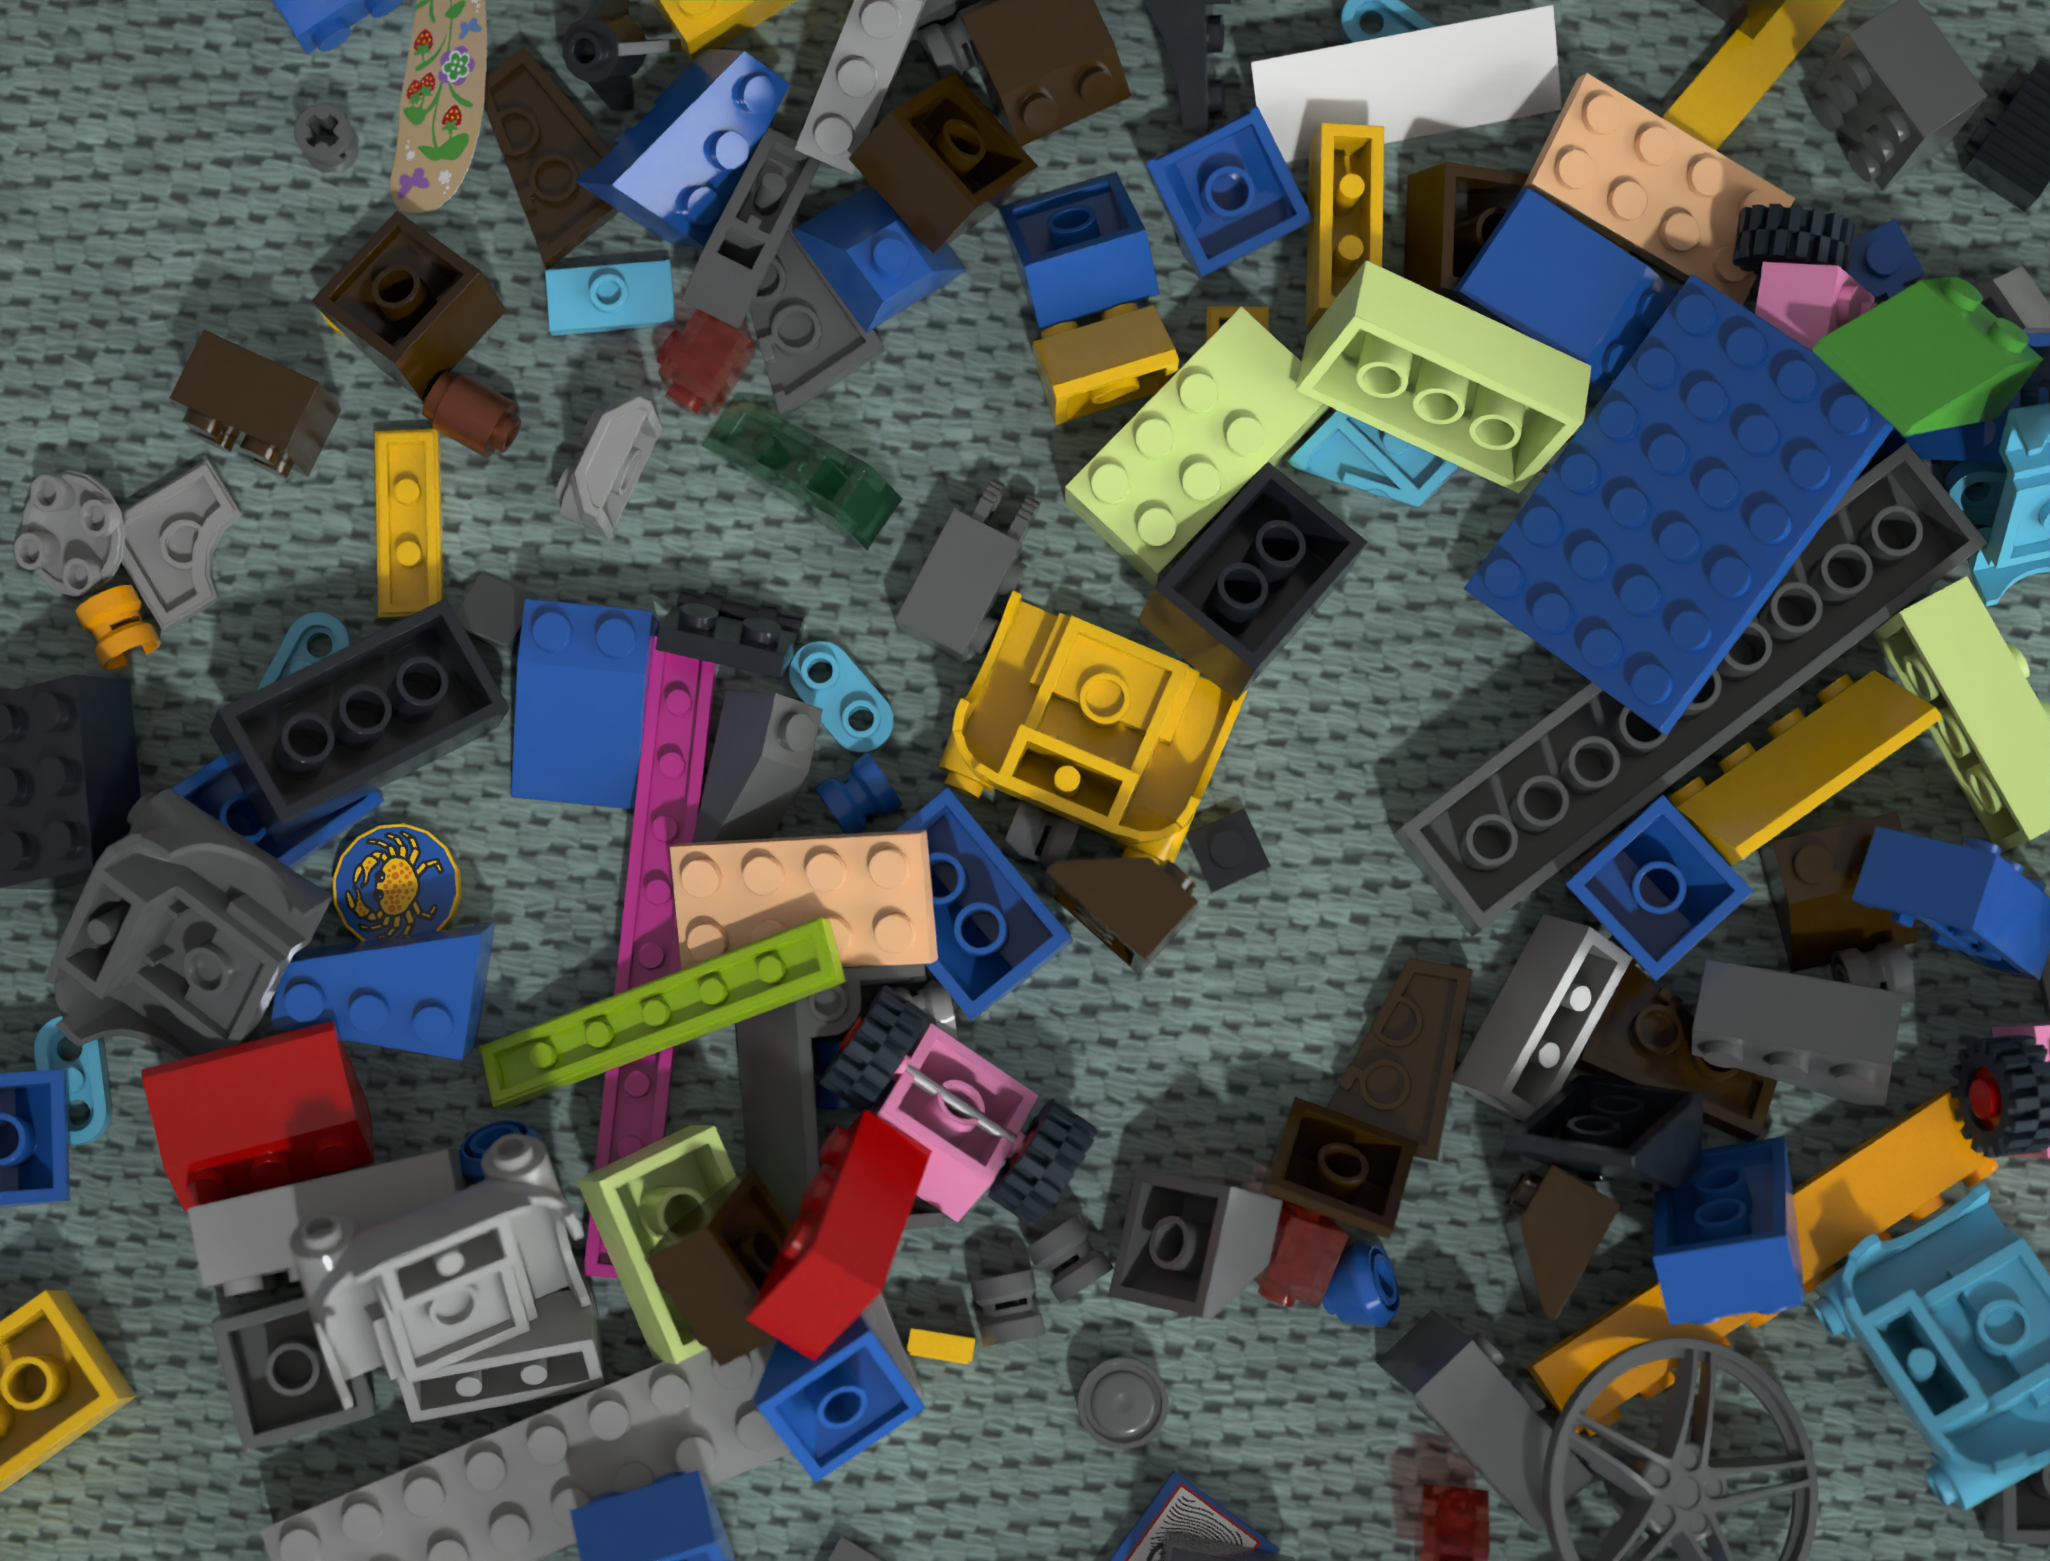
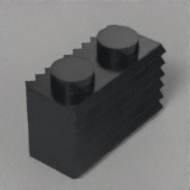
M2043 57L2037 61L2029 72L2020 67L2016 69L1997 97L1998 100L2006 104L1998 119L1993 122L1984 117L1963 148L1973 156L1962 172L2024 212L2040 197L2050 182V62Z

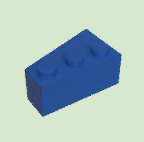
M496 921L457 929L417 932L409 936L382 940L371 939L299 950L294 953L275 991L270 1027L294 1031L334 1021L343 1040L463 1060L476 1046Z

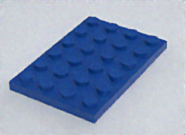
M1691 274L1466 584L1464 590L1656 729L1668 735L1893 430L1894 426L1813 351L1702 279Z

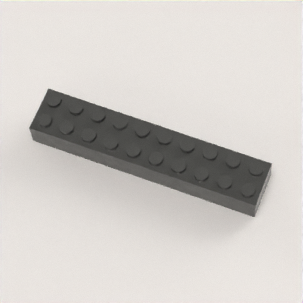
M1905 443L1850 486L1668 735L1656 729L1591 682L1408 821L1396 832L1394 837L1467 932L1473 937L1988 542L1909 444Z

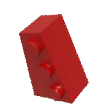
M866 1109L847 1130L840 1125L837 1126L820 1151L818 1160L824 1164L806 1189L800 1202L802 1208L746 1320L815 1361L882 1292L932 1150Z

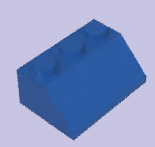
M947 787L895 831L927 830L938 959L933 963L925 965L972 1021L1028 980L1074 941Z

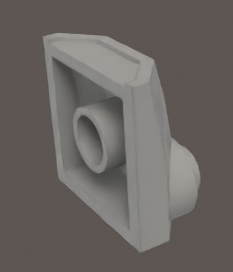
M639 396L623 405L612 402L605 411L598 408L593 411L582 435L581 441L586 444L576 466L570 464L564 470L555 490L554 498L562 502L560 508L561 516L583 525L587 531L610 540L663 429L651 401Z

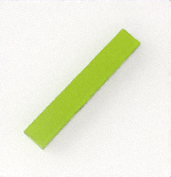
M819 917L479 1046L493 1107L502 1110L845 983L846 980L830 921Z

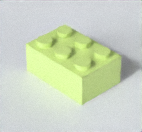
M690 1125L576 1180L653 1359L675 1364L707 1348L696 1340L690 1323L672 1297L659 1287L654 1278L653 1271L645 1258L672 1225L736 1177L715 1126Z

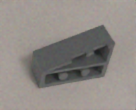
M1706 959L1692 1029V1055L1702 1057L1706 1062L1715 1066L1742 1069L1884 1113L1904 993Z
M1431 1310L1376 1363L1388 1376L1404 1388L1418 1404V1409L1439 1427L1460 1451L1459 1453L1512 1510L1535 1531L1539 1532L1546 1525L1542 1498L1543 1470L1549 1440L1554 1427L1551 1429L1538 1415L1546 1405L1521 1378L1517 1377L1512 1383L1505 1378L1497 1369L1505 1361L1504 1357L1480 1332L1477 1331L1469 1338L1435 1311ZM1571 1449L1568 1452L1564 1473V1507L1594 1479V1476L1578 1460L1581 1456Z

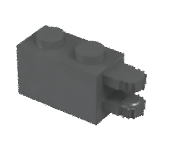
M994 478L987 485L971 517L955 508L953 509L895 618L897 630L963 664L971 650L980 655L983 653L998 623L997 620L989 617L1000 594L1008 599L1010 598L1012 591L1017 590L1025 574L1027 565L1018 561L1022 554V541L1041 502L1029 496L1024 502L1020 503L1007 534L988 526L987 524L993 512L998 509L1003 500V491L1006 484Z

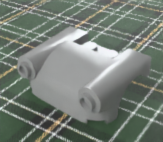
M511 1134L498 1139L484 1153L481 1161L486 1178L485 1181L362 1232L356 1233L353 1223L347 1217L329 1212L317 1213L308 1217L292 1232L289 1239L291 1254L302 1285L328 1379L344 1410L354 1406L345 1381L379 1366H383L390 1381L404 1376L407 1383L530 1331L528 1322L538 1318L534 1300L569 1286L582 1308L591 1305L589 1294L576 1265L566 1230L567 1228L574 1240L584 1236L582 1226L563 1197L545 1145L538 1138Z

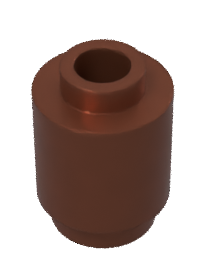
M444 372L431 388L422 409V415L433 421V429L485 458L490 457L495 450L502 453L506 452L512 445L521 427V420L515 417L517 411L516 402L465 374L456 377L449 372Z

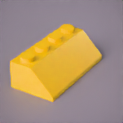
M1875 670L1856 683L1846 673L1815 695L1822 704L1816 711L1805 717L1797 707L1766 729L1774 739L1757 752L1751 743L1747 742L1717 763L1724 773L1723 776L1708 786L1699 776L1671 795L1668 800L1731 867L1943 717L1937 708Z

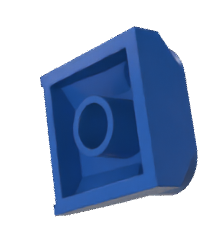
M1258 106L1229 123L1144 164L1178 235L1180 251L1183 257L1193 266L1199 279L1283 238L1314 220Z

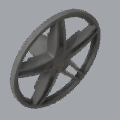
M1664 1338L1639 1343L1617 1352L1599 1364L1576 1387L1565 1403L1552 1431L1543 1470L1542 1498L1547 1534L1557 1561H1580L1570 1537L1564 1508V1473L1569 1449L1587 1460V1466L1610 1481V1500L1615 1511L1621 1516L1598 1546L1601 1551L1593 1561H1620L1643 1530L1649 1537L1626 1561H1650L1668 1541L1672 1543L1680 1561H1709L1699 1544L1703 1539L1706 1540L1714 1561H1734L1715 1512L1760 1502L1792 1493L1791 1520L1787 1539L1778 1561H1807L1815 1534L1818 1514V1481L1813 1451L1803 1423L1791 1401L1780 1386L1757 1364L1742 1354L1713 1342L1691 1338ZM1679 1358L1673 1389H1668L1658 1445L1655 1448H1649L1616 1429L1584 1414L1602 1390L1627 1371L1652 1361ZM1699 1361L1701 1362L1698 1395H1695L1694 1399ZM1716 1368L1736 1378L1761 1402L1778 1429L1787 1455L1770 1457L1754 1455L1708 1460L1712 1433ZM1694 1401L1691 1441H1686ZM1580 1424L1600 1435L1604 1440L1636 1457L1629 1458L1621 1463L1596 1445L1576 1434V1428ZM1790 1468L1792 1481L1728 1494L1726 1475Z

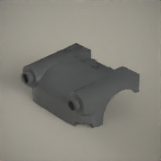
M166 789L157 795L149 792L137 801L127 817V823L132 826L130 835L107 847L95 864L51 960L46 982L54 984L55 1000L63 1017L56 1025L78 1047L98 1038L125 1036L156 1045L178 1060L259 1040L261 1038L254 1033L294 953L309 945L333 896L174 791Z

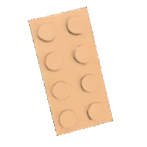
M1588 73L1577 78L1523 186L1524 188H1530L1574 218L1686 283L1691 274H1694L1742 306L1757 275L1754 274V271L1739 269L1740 266H1735L1732 261L1740 211L1744 207L1752 208V205L1757 204L1769 207L1770 204H1781L1783 207L1791 208L1795 200L1791 195Z
M927 830L677 843L670 847L681 970L819 917L830 921L842 967L930 964L938 959Z

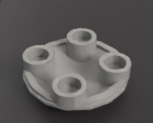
M68 470L38 476L31 485V495L24 507L21 535L16 539L14 545L15 557L19 565L26 570H35L36 574L50 585L55 592L74 597L98 592L114 578L123 560L126 533L119 506L109 489L91 475Z

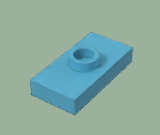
M670 260L545 270L549 331L552 336L676 325L673 274Z

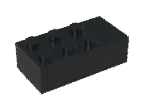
M445 598L217 710L209 732L272 842H275L482 737L500 725L510 707L450 603Z

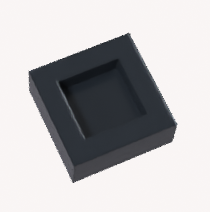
M1244 808L1186 834V839L1211 894L1270 868V863Z

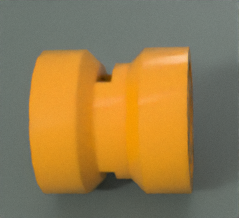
M121 585L105 590L83 602L75 611L82 629L93 634L97 642L94 653L102 669L105 671L116 670L128 665L123 652L142 645L146 655H148L161 645L153 625L144 622L139 613L142 602L132 585Z

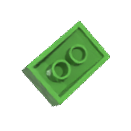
M1954 276L1918 281L1819 339L1812 348V351L1903 436L1998 419L2043 360L2027 345L2029 337L2019 326L2004 318H1997L1981 304L1983 297L1972 284Z

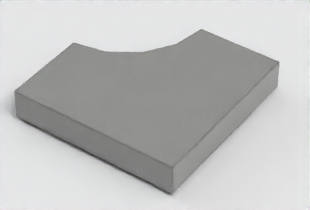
M207 459L121 511L126 533L121 563L165 633L220 601L212 578L214 552L224 531L243 515L213 465Z

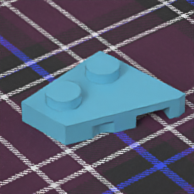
M1338 410L1288 460V463L1296 470L1418 509L1460 468L1456 464Z

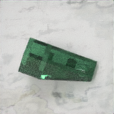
M737 394L702 444L705 449L822 526L866 550L872 545L903 499L868 463Z

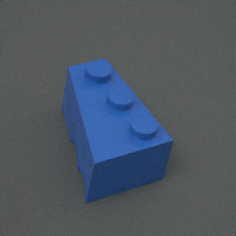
M705 49L654 100L656 106L634 128H627L614 141L617 145L595 168H587L575 182L662 240L673 245L704 249L764 133H766L790 83L746 51Z
M1876 826L1852 897L1853 901L1865 907H1876L1893 911L1891 920L1904 927L1912 928L1915 918L1933 929L1931 941L1973 963L2038 981L2041 979L2050 951V897L2044 893L2046 886L2043 883L2023 876L2024 867L2000 857L2001 848L1990 842L1972 837H1963L1961 844L1957 845Z

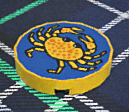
M405 823L379 825L356 837L340 856L332 879L334 905L345 927L362 941L409 936L417 932L431 930L443 931L453 921L462 896L460 869L449 848L429 831Z

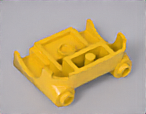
M1012 591L984 663L967 696L964 699H960L955 710L952 732L937 768L947 774L944 785L963 795L979 799L983 790L994 792L997 789L1115 839V844L1124 849L1121 858L1150 857L1158 865H1162L1167 859L1174 863L1248 690L1235 701L1215 683L1200 677L1199 671L1190 668L1184 662L1071 615L1069 617L1062 613H1059L1058 616L1023 602L1022 594Z

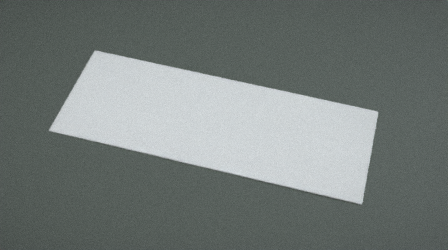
M1553 5L1251 62L1256 106H1258L1285 162L1309 158V145L1321 123L1384 126V143L1562 110Z

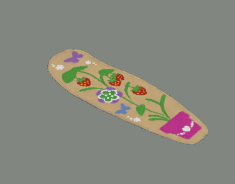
M417 0L398 113L396 152L390 178V192L395 205L401 212L418 214L436 210L456 193L468 171L476 148L484 108L487 61L486 0Z

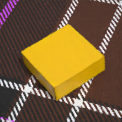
M912 1327L910 1329L907 1351H910V1355L968 1364L969 1361L972 1362L976 1338Z

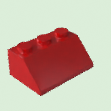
M334 1021L142 1069V1081L163 1167L184 1212L187 1211V1208L271 1190L375 1163L371 1114L368 1101Z

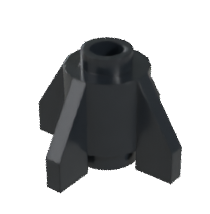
M594 0L584 17L572 23L565 32L563 42H558L559 55L563 57L567 69L576 78L587 82L612 111L632 110L634 108L633 78L628 77L636 74L643 65L647 54L681 52V39L646 40L641 28L632 19L623 16L629 14L628 0Z

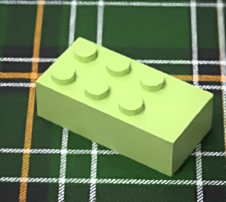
M1366 260L1307 335L1295 391L1514 492L1520 493L1584 422L1592 366Z
M1241 306L1065 486V503L1156 587L1268 462L1275 466L1329 411L1330 407L1295 391L1301 361Z
M1968 576L1900 611L1872 633L1903 688L1935 706L1943 718L1927 730L1992 844L2000 847L2002 853L2050 830V704L2044 699L2038 700L2026 679L2030 676V671L2023 654L2013 643H2005Z

